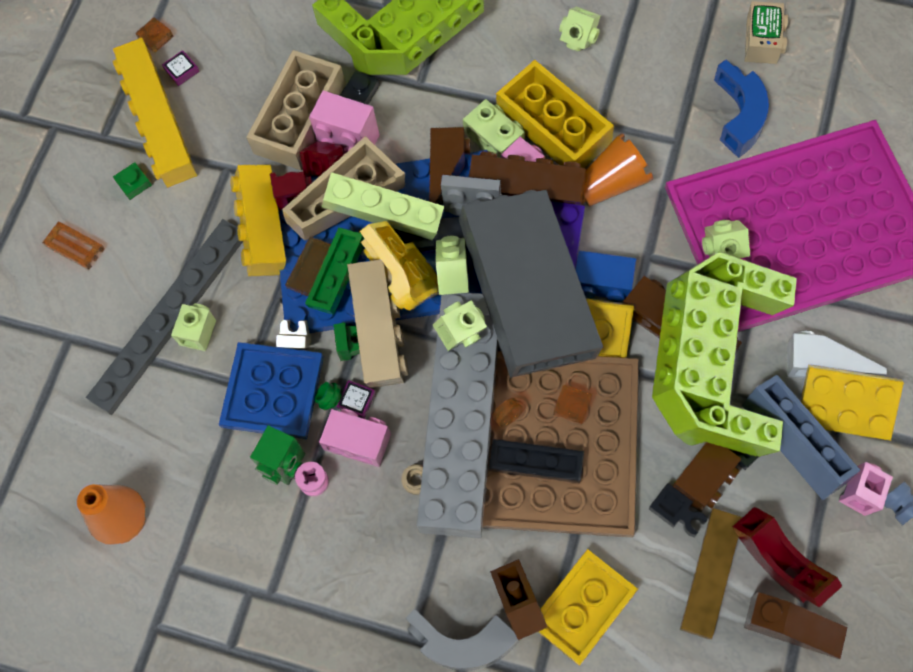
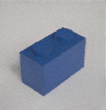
M579 250L576 273L585 298L597 296L607 298L612 302H623L632 291L636 258Z

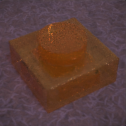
M155 17L135 33L138 39L143 38L146 46L154 53L174 37L171 30Z

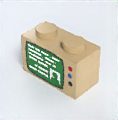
M751 1L746 24L745 62L777 64L780 54H785L787 37H783V31H786L788 15H784V3Z

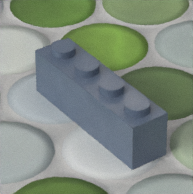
M778 375L756 387L742 404L743 408L747 411L783 421L780 451L822 500H825L842 488L861 471Z

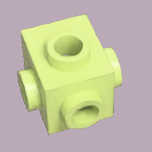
M577 6L571 8L568 16H565L560 24L559 31L562 32L560 41L566 42V47L576 51L586 49L591 44L594 45L600 32L597 26L601 15Z
M719 220L714 222L712 226L704 227L705 237L702 238V247L705 255L711 257L718 252H722L739 259L750 256L748 228L739 220Z
M472 300L463 305L459 301L443 310L445 315L441 316L433 324L448 351L462 343L465 348L481 339L479 333L487 327L482 311L475 307Z

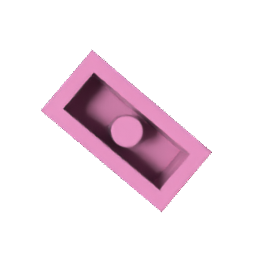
M331 409L319 443L325 451L380 467L391 433L386 423L378 418L369 417L366 420L359 418L357 413L348 409H341V412Z

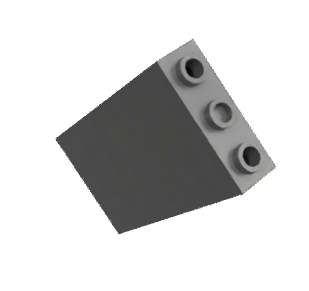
M529 190L520 195H501L493 200L482 202L474 200L463 205L459 223L510 378L596 359L603 345L547 191Z

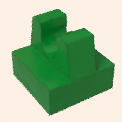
M345 323L333 324L336 351L340 361L352 360L351 356L360 354L359 343L352 342L355 337H358L356 326H346Z

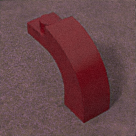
M754 507L732 526L753 558L782 588L800 602L804 603L807 600L820 608L842 587L838 577L812 563L793 546L783 533L775 517Z

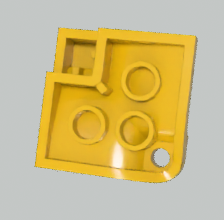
M387 221L368 224L360 231L365 238L361 243L365 247L364 253L370 261L381 259L392 275V282L388 289L392 293V301L398 308H405L410 311L424 301L439 295L437 274L413 242L404 244Z

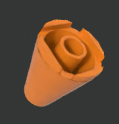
M623 133L617 136L587 168L582 205L586 202L590 207L653 180L652 173L650 172L646 175L643 169L648 166L646 161L629 139L624 142L625 135Z
M92 484L83 488L77 497L78 509L89 532L96 540L104 544L127 543L139 534L145 524V502L138 492L128 486Z

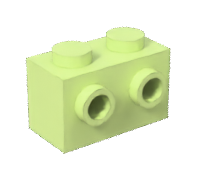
M487 99L463 118L465 135L482 150L496 153L498 158H501V154L519 137L525 140L523 127L517 121L512 122L505 116L504 111L498 105H492Z

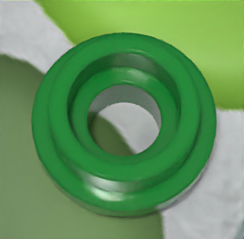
M325 382L319 387L315 395V402L319 404V408L326 411L334 408L341 399L340 386L336 383Z

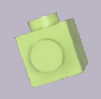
M195 303L193 306L182 304L171 336L179 346L206 351L216 319L210 312V309L204 305Z

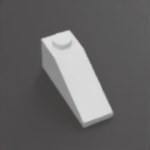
M800 331L793 333L787 343V377L805 378L808 364L884 377L887 374V368L824 335H815L811 331Z

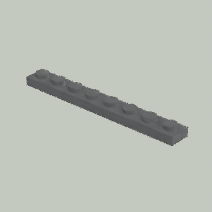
M224 219L221 220L86 396L90 402L113 415L172 337L171 334L182 304L193 306V304L197 303L243 243V241L238 240V227Z

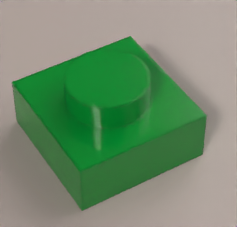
M135 162L113 176V179L129 200L152 186Z

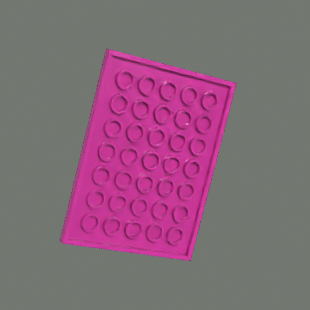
M876 120L666 182V192L697 264L710 257L705 255L702 247V238L705 237L704 227L712 226L714 222L719 220H739L748 228L750 256L740 259L797 278L793 307L775 315H770L741 305L738 332L913 278V192Z

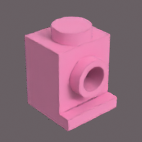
M862 463L858 465L861 471L847 483L844 495L840 496L839 502L867 516L883 510L893 477L883 472L875 464Z

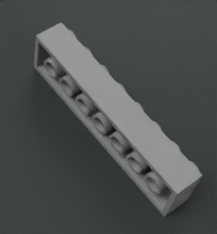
M457 293L441 296L439 318L445 315L443 310L458 301L463 305L472 300L475 307L482 311L487 327L479 333L481 339L465 348L462 343L449 351L437 334L417 517V528L423 534L482 538L499 346L483 294Z

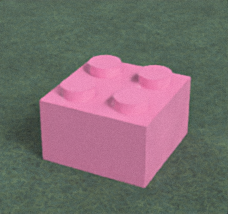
M324 90L309 116L316 140L341 145L343 154H346L365 136L374 145L380 136L373 106Z

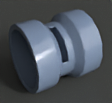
M905 481L887 495L884 504L886 508L894 511L895 518L901 525H904L913 518V495L911 494V488Z

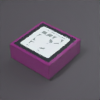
M183 50L162 64L163 69L178 86L200 72L195 63Z
M348 380L337 408L339 410H351L357 413L358 417L365 419L376 392L371 388Z

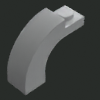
M415 609L406 617V620L411 624L407 630L419 642H422L424 639L428 641L420 649L421 653L434 663L452 670L473 671L491 666L504 658L520 641L517 639L514 631L497 615L477 635L462 640L451 639L442 635Z

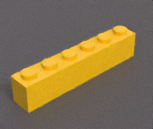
M143 38L113 48L116 59L112 60L118 75H122L124 78L120 80V84L125 95H130L131 100L127 101L133 116H138L139 121L135 122L140 136H145L147 142L143 143L149 159L152 157L155 164H152L151 168L156 179H162L168 188L196 177L197 173L150 51Z

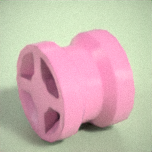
M306 462L296 471L295 481L306 495L311 497L319 496L327 489L329 478L323 467L318 463Z

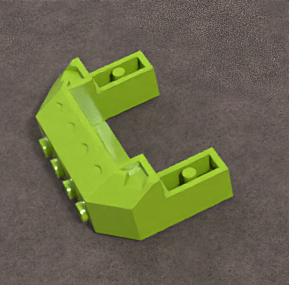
M318 0L312 4L317 25L351 55L354 68L357 71L369 75H407L484 12V0H392L368 20L363 18L345 0Z
M718 252L667 283L652 399L674 434L683 442L691 446L708 442L758 457L780 452L783 421L731 406L730 396L740 306L743 305L770 315H775L793 307L797 278Z

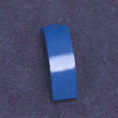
M724 60L717 67L714 81L736 101L740 113L724 125L720 141L740 158L753 147L762 132L768 114L769 99L762 80L754 71L744 76L737 66H733L729 61Z

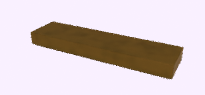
M712 508L680 630L709 640L713 639L738 540V535L732 526L742 518L741 516Z

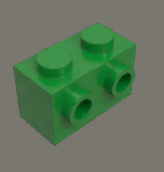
M268 425L252 452L250 459L257 465L255 470L263 474L262 477L275 485H278L280 481L289 485L292 478L295 479L297 469L303 464L301 461L305 456V452L294 437Z

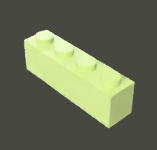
M332 172L322 204V208L373 223L387 221L393 229L431 240L437 234L444 206Z

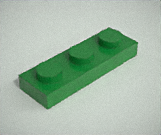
M338 227L305 302L309 308L332 315L335 314L349 281L347 264L357 263L364 247L361 242L365 238L361 233Z

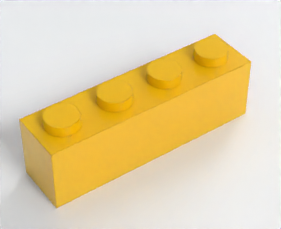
M238 165L235 176H231L230 179L231 191L236 192L237 198L234 201V214L240 218V224H238L237 229L238 240L243 241L244 249L241 251L242 266H247L248 276L280 275V270H284L286 265L278 207L273 196L270 173H272L271 165Z

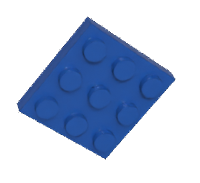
M238 342L219 426L226 429L263 434L269 425L294 438L307 440L315 395L324 360L323 354Z

